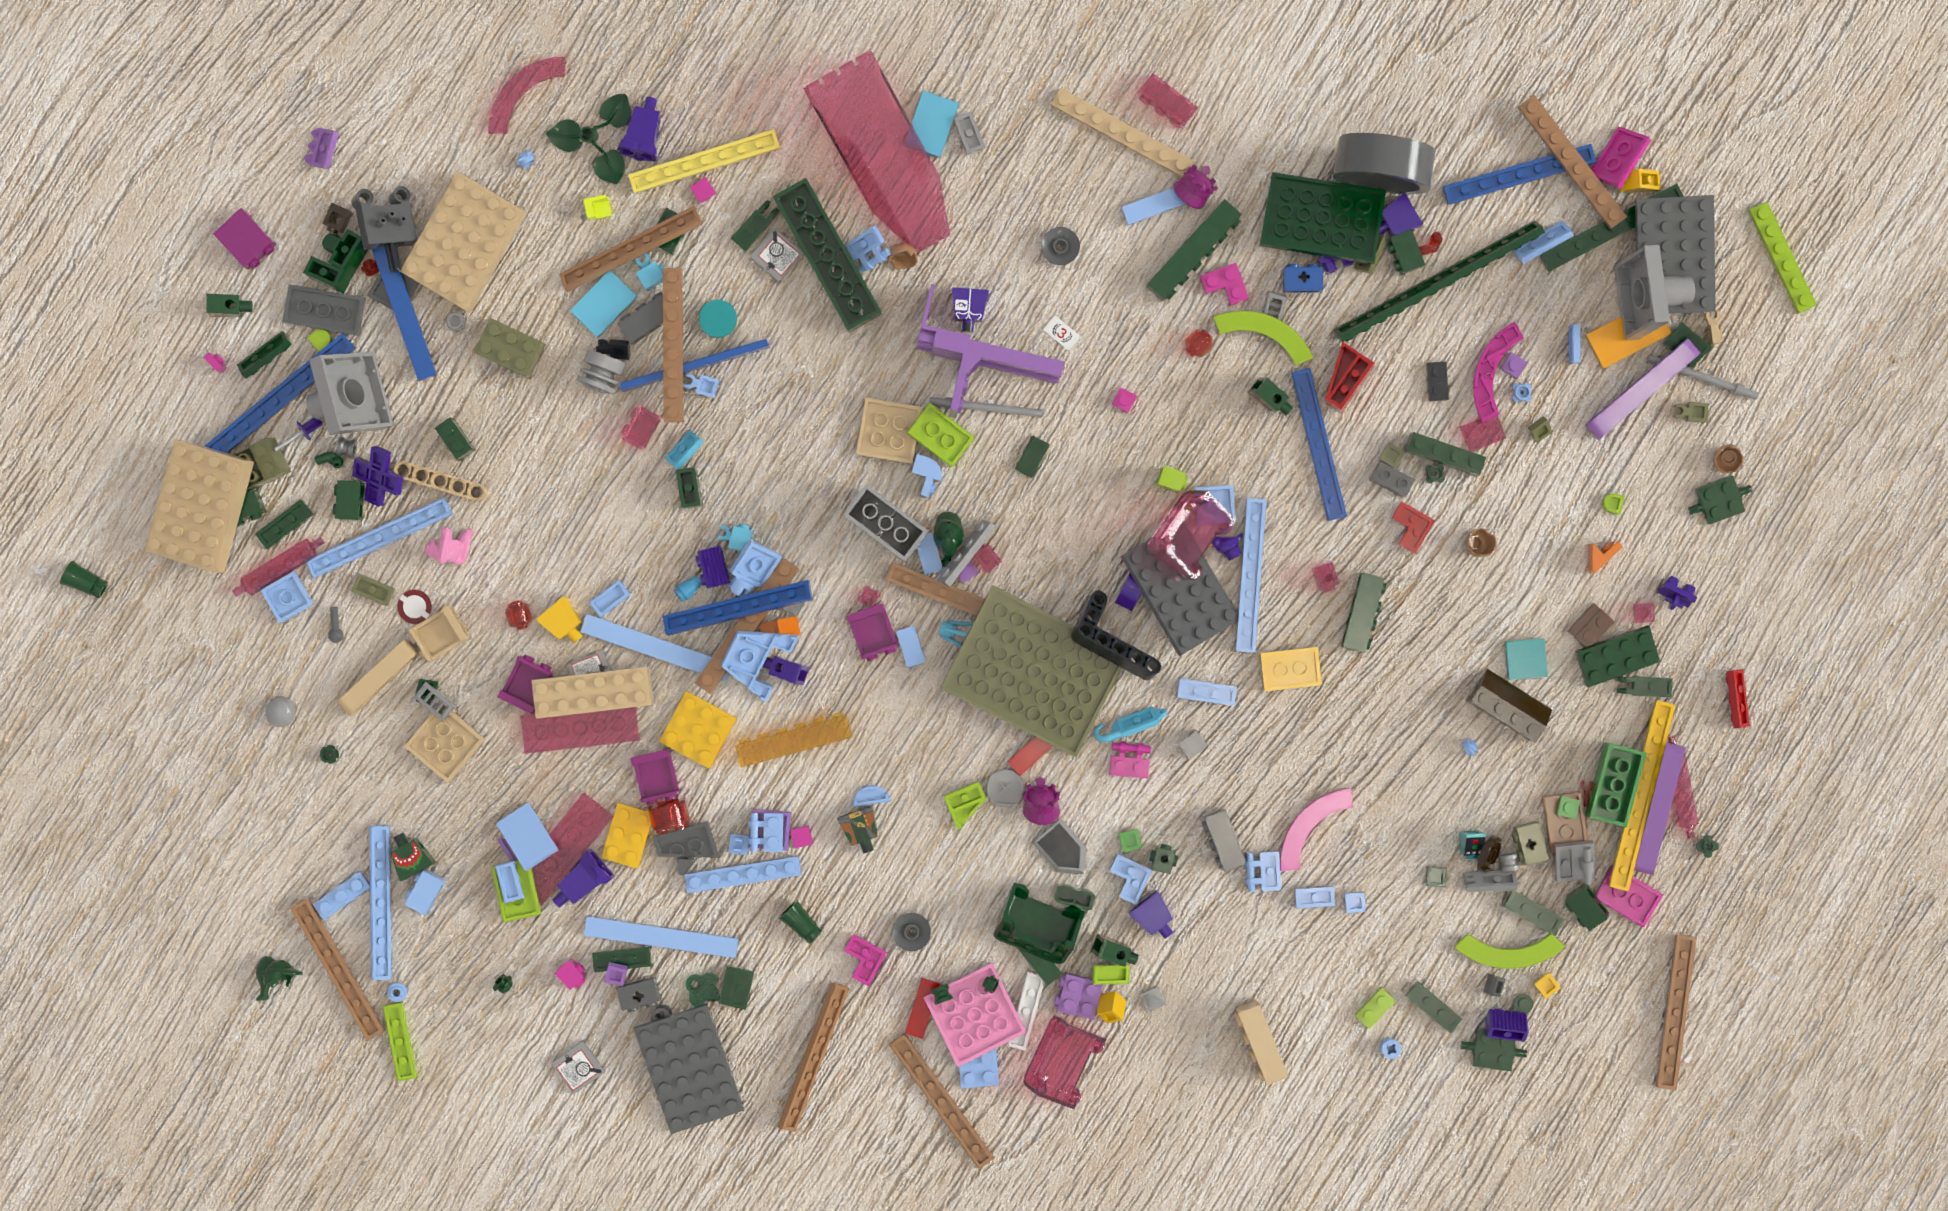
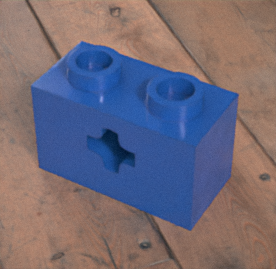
M1288 264V267L1283 269V293H1321L1323 291V267H1318V264H1307V267H1299V264ZM1302 274H1304V277H1308L1304 282H1302V279H1298Z

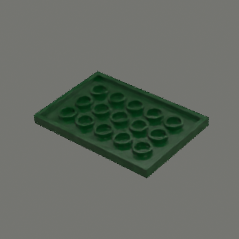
M1272 172L1260 246L1374 264L1386 190Z

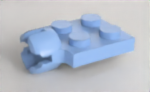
M749 539L729 570L734 577L728 587L737 596H740V594L742 596L749 595L756 586L762 588L781 560L782 555Z

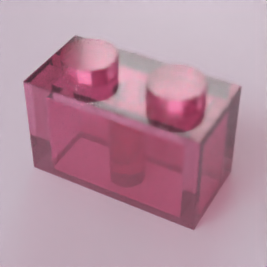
M639 405L638 408L635 407L630 415L632 420L629 425L626 424L623 427L621 439L644 451L662 417Z

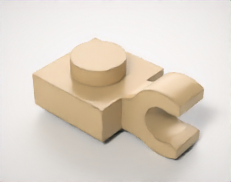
M1719 310L1715 311L1714 319L1710 317L1709 312L1704 313V319L1707 323L1705 327L1707 342L1710 345L1721 343L1722 330L1717 324L1721 317Z

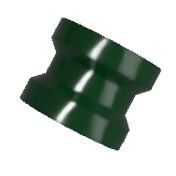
M948 984L930 990L931 994L935 997V1005L953 999V996L949 994Z

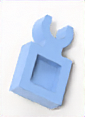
M686 374V377L692 379V383L690 385L684 384L685 388L692 389L695 387L696 394L715 398L720 380L701 374L698 380L692 374Z

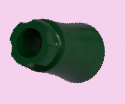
M71 561L68 564L60 580L61 585L82 591L90 596L93 595L96 598H101L108 586L107 581L86 570L75 561Z
M798 900L794 901L778 918L809 944L822 932Z

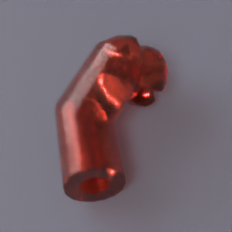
M1432 233L1428 244L1419 246L1422 256L1438 251L1443 241L1441 233Z

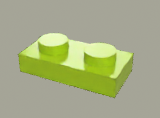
M1380 987L1355 1016L1370 1029L1396 1001Z

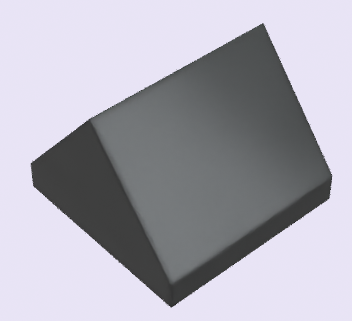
M677 858L680 876H683L696 862L694 858Z
M1488 974L1483 992L1500 997L1505 978Z

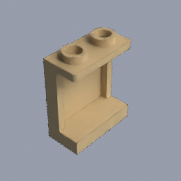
M452 605L443 607L441 611L415 627L409 628L410 639L414 644H418L421 649L419 650L421 657L424 660L427 659L428 662L436 660L471 638Z

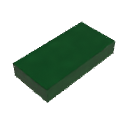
M1033 435L1015 470L1032 478L1050 444Z

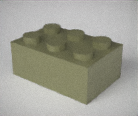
M490 318L474 353L530 379L546 344Z

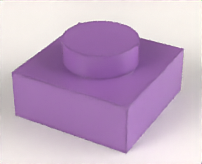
M1510 352L1500 369L1517 379L1526 366L1527 361Z
M970 561L958 577L962 583H965L979 572Z
M609 962L604 982L623 986L628 966Z

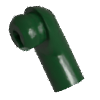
M333 451L315 456L317 465L328 462L334 468H340L344 463L343 458Z

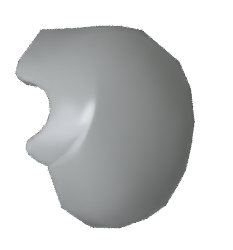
M285 696L275 697L266 708L268 721L276 727L289 725L294 720L296 714L293 701Z

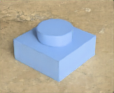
M1364 892L1344 893L1346 913L1366 912Z

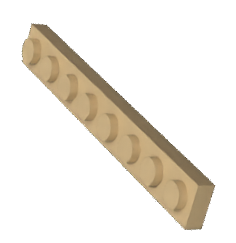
M1062 88L1059 89L1051 103L1052 107L1180 177H1183L1184 172H1187L1188 167H1192L1194 163L1190 158Z

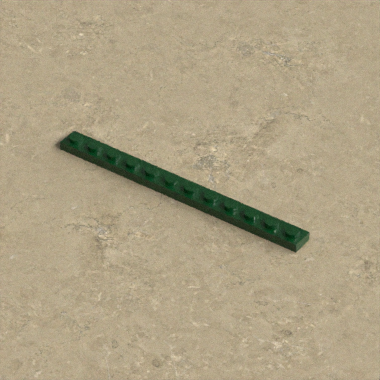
M1536 221L1525 225L1333 330L1335 336L1341 342L1353 339L1355 335L1368 331L1377 323L1385 322L1388 317L1403 312L1405 308L1411 305L1418 304L1425 297L1436 294L1438 290L1446 286L1453 285L1460 278L1467 277L1473 271L1486 267L1495 259L1503 258L1506 253L1521 248L1523 244L1529 241L1536 240L1541 234L1545 233L1543 226Z

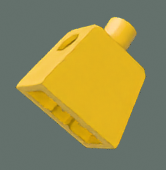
M563 596L536 619L559 640L568 636L573 643H576L583 637L576 629L583 622L567 596Z

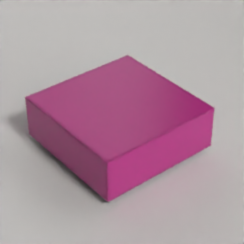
M706 177L690 186L700 204L717 194Z
M809 825L790 829L794 849L813 844Z

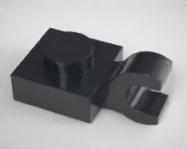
M604 339L598 340L596 352L610 354V357L614 359H630L629 341L610 339L608 343Z

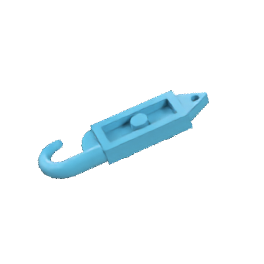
M1151 706L1119 718L1112 725L1113 732L1106 735L1099 734L1100 729L1104 727L1101 724L1095 728L1094 737L1099 742H1109L1159 725V721L1168 713L1167 709H1154Z

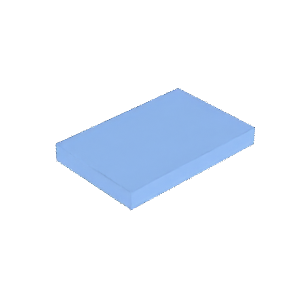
M529 802L496 823L525 871H528L559 850Z

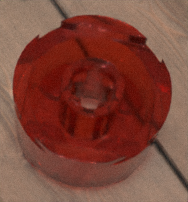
M678 798L658 802V807L655 808L652 805L647 807L652 829L656 831L657 835L667 833V829L675 828V830L684 829L687 827L688 822H690L685 798H682L680 802Z

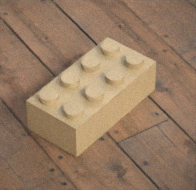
M1255 999L1235 1007L1236 1013L1233 1014L1239 1028L1242 1027L1244 1030L1240 1033L1246 1046L1250 1045L1251 1049L1248 1050V1053L1253 1063L1258 1065V1067H1255L1260 1081H1265L1266 1085H1270L1289 1077L1257 1000Z

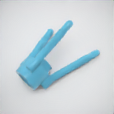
M943 621L939 636H943V640L961 647L962 643L953 638L956 634L966 637L967 633L958 631L957 626H972L973 622Z

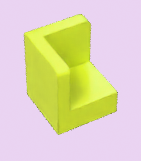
M606 194L583 199L587 218L590 221L612 216L609 198Z

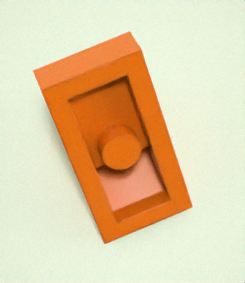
M1618 541L1608 542L1602 548L1603 552H1601L1595 544H1589L1588 571L1591 574L1596 573L1623 546Z
M797 616L761 623L759 626L760 632L801 635Z

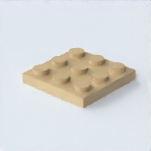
M865 397L856 455L913 464L917 441L906 432L922 412V407Z
M444 704L439 711L442 713L447 706ZM453 711L445 721L431 713L404 747L445 782L450 783L486 738Z

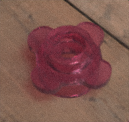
M864 586L863 593L859 596L858 600L860 603H866L869 607L876 606V600L881 596V593L878 590L871 589L870 586Z

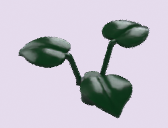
M616 94L602 103L599 115L602 119L607 120L605 123L597 126L594 125L593 128L586 126L581 129L577 122L566 119L560 121L546 132L549 140L557 148L566 152L577 150L580 147L579 139L595 146L603 156L595 159L594 172L600 179L613 184H618L624 175V158L616 150H610L605 153L596 143L599 138L597 129L605 127L609 123L614 127H622L628 123L631 117V108L626 94Z

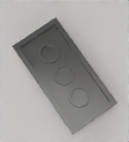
M289 284L282 322L359 336L366 298Z

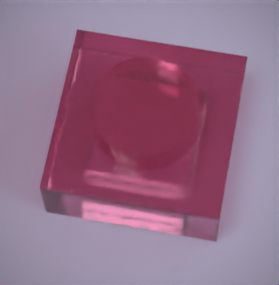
M1654 603L1633 604L1634 623L1655 622Z

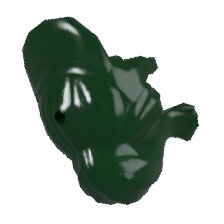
M953 512L939 514L934 527V542L945 556L941 560L943 567H946L951 561L952 555L956 552L957 547L962 544L964 537L961 519Z
M269 956L261 958L256 967V977L261 988L256 1001L268 1000L270 987L277 986L284 980H287L286 987H289L292 977L302 975L303 972L295 969L287 961L274 960Z

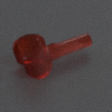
M1582 780L1580 787L1584 790V807H1589V795L1594 784L1589 781V788L1586 789L1584 787L1585 781Z

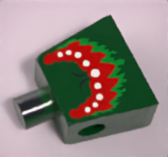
M404 832L393 837L398 848L390 853L400 882L436 863L435 859L418 838L409 842Z

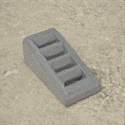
M1269 291L1263 313L1276 315L1281 320L1288 296ZM1271 298L1281 300L1282 303L1272 302ZM1269 306L1280 308V311L1271 310Z
M427 682L423 684L414 696L416 700L442 721H445L457 706ZM427 689L430 690L425 699H423L421 696ZM433 694L436 695V697L429 704L427 701L430 699V697ZM438 699L442 700L437 708L433 707ZM444 704H446L447 707L441 713L439 710L442 708Z

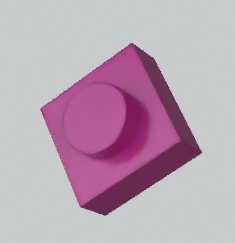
M208 353L203 357L217 372L223 373L227 369L223 364L225 360L219 354Z
M1120 387L1111 405L1129 413L1137 395Z

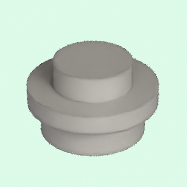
M453 312L448 315L446 324L450 330L460 331L465 327L466 320L461 313Z

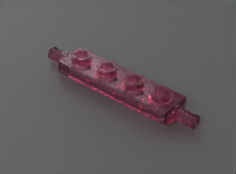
M320 537L313 542L305 539L241 578V585L232 590L234 596L237 597L245 591L252 596L317 557L316 548L325 544L323 538Z
M1671 736L1667 737L1669 743H1672L1673 739V744L1677 745L1676 736H1672V739ZM1684 754L1673 799L1679 827L1686 829L1687 839H1691V836L1693 839L1696 838L1693 827L1699 824L1686 756Z

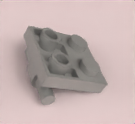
M1588 840L1554 844L1556 882L1584 880L1585 885H1591L1592 879L1595 878L1594 842Z

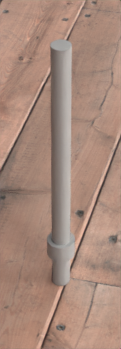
M1649 354L1647 361L1657 364L1663 358ZM1684 367L1679 372L1732 391L1733 394L1738 396L1744 395L1756 400L1759 395L1758 392L1747 389L1742 384H1733L1688 367Z
M930 397V403L933 405L944 406V408L950 409L951 397H945V399ZM964 401L962 407L963 409L1035 417L1044 416V410L970 401Z

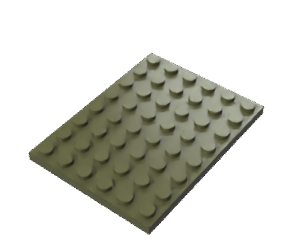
M992 585L940 688L1077 757L1122 668L1075 643L1071 637L1074 626Z

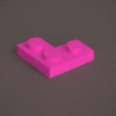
M1236 263L1200 276L1206 295L1224 288L1230 306L1249 299Z
M854 933L844 952L861 960L852 978L869 986L887 951Z

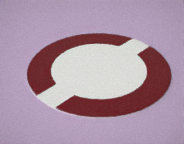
M409 590L399 598L397 609L404 621L418 624L429 617L432 604L428 595L423 591Z

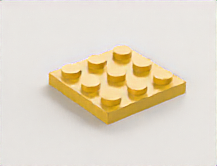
M686 691L659 742L710 769L737 717Z

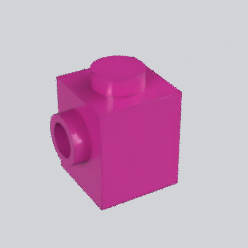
M572 958L554 973L569 990L573 987L578 989L585 982L583 978L587 975L584 972L586 969L579 962L575 963Z

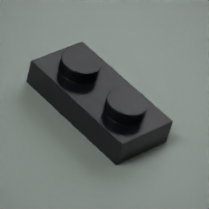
M1447 362L1426 363L1429 402L1449 400Z

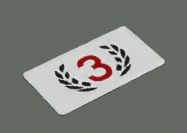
M1056 315L1043 328L1046 333L1068 351L1081 338L1080 335Z

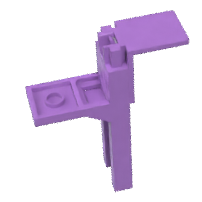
M931 284L917 349L931 352V355L961 362L948 417L956 418L957 413L961 414L964 398H961V395H965L969 381L966 379L979 366L1058 384L1059 378L1062 375L1064 361L970 340V335L927 326L926 323L935 285Z

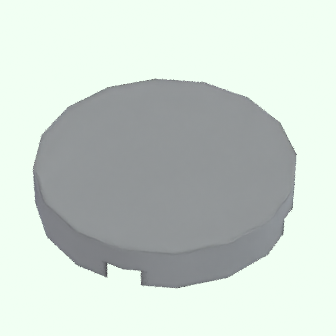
M998 770L988 779L986 785L987 795L997 806L1004 808L1012 807L1023 797V780L1020 775L1012 770Z

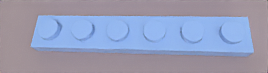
M799 856L687 873L685 874L687 893L799 876L802 873Z

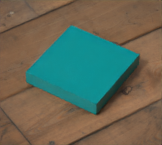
M1544 638L1505 642L1508 680L1548 677Z

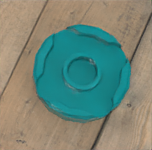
M720 299L711 300L701 309L699 323L703 331L709 336L723 338L731 334L736 328L737 313L727 301Z

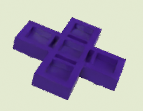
M379 446L371 447L369 461L361 457L354 458L352 476L366 482L364 500L379 507L384 505L385 492L395 496L401 494L403 476L389 470L391 452Z

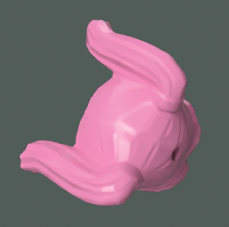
M441 528L442 533L439 545H436V539H433L426 546L425 553L440 564L445 562H452L457 565L463 564L467 558L473 530L466 529L462 531L459 538L454 540L452 539V530L450 528Z

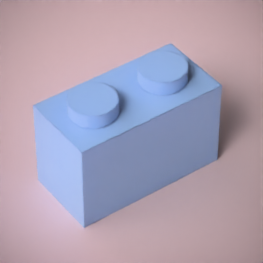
M428 869L419 872L414 880L416 882L414 888H410L405 896L407 901L404 905L424 916L429 914L447 880Z

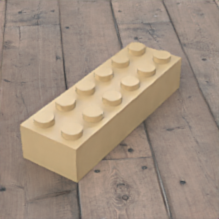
M650 667L531 680L536 719L654 705Z

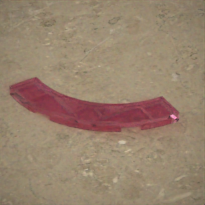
M565 56L537 61L516 73L505 84L498 94L490 113L489 134H508L513 109L518 100L531 87L552 78L566 77Z

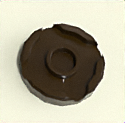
M1492 835L1485 842L1478 858V870L1485 873L1490 871L1489 865L1494 864L1501 850V843L1499 842L1502 841L1501 838Z

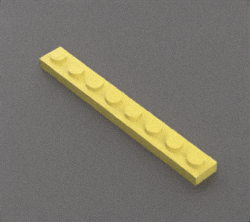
M775 129L631 173L628 176L633 192L637 194L781 148Z

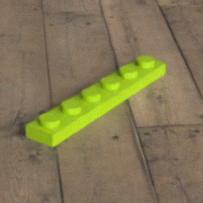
M1768 202L1748 210L1797 314L1816 306L1817 303Z

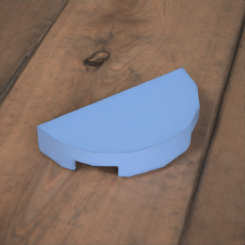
M868 785L857 792L853 801V807L890 802L891 799L884 788L877 785Z

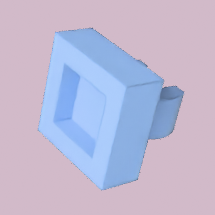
M731 833L728 853L748 855V838L750 836Z

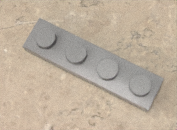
M986 520L977 523L972 534L963 541L959 551L952 555L951 561L940 571L936 580L950 587L996 526Z

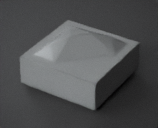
M1158 986L1140 993L1148 1012L1166 1005Z

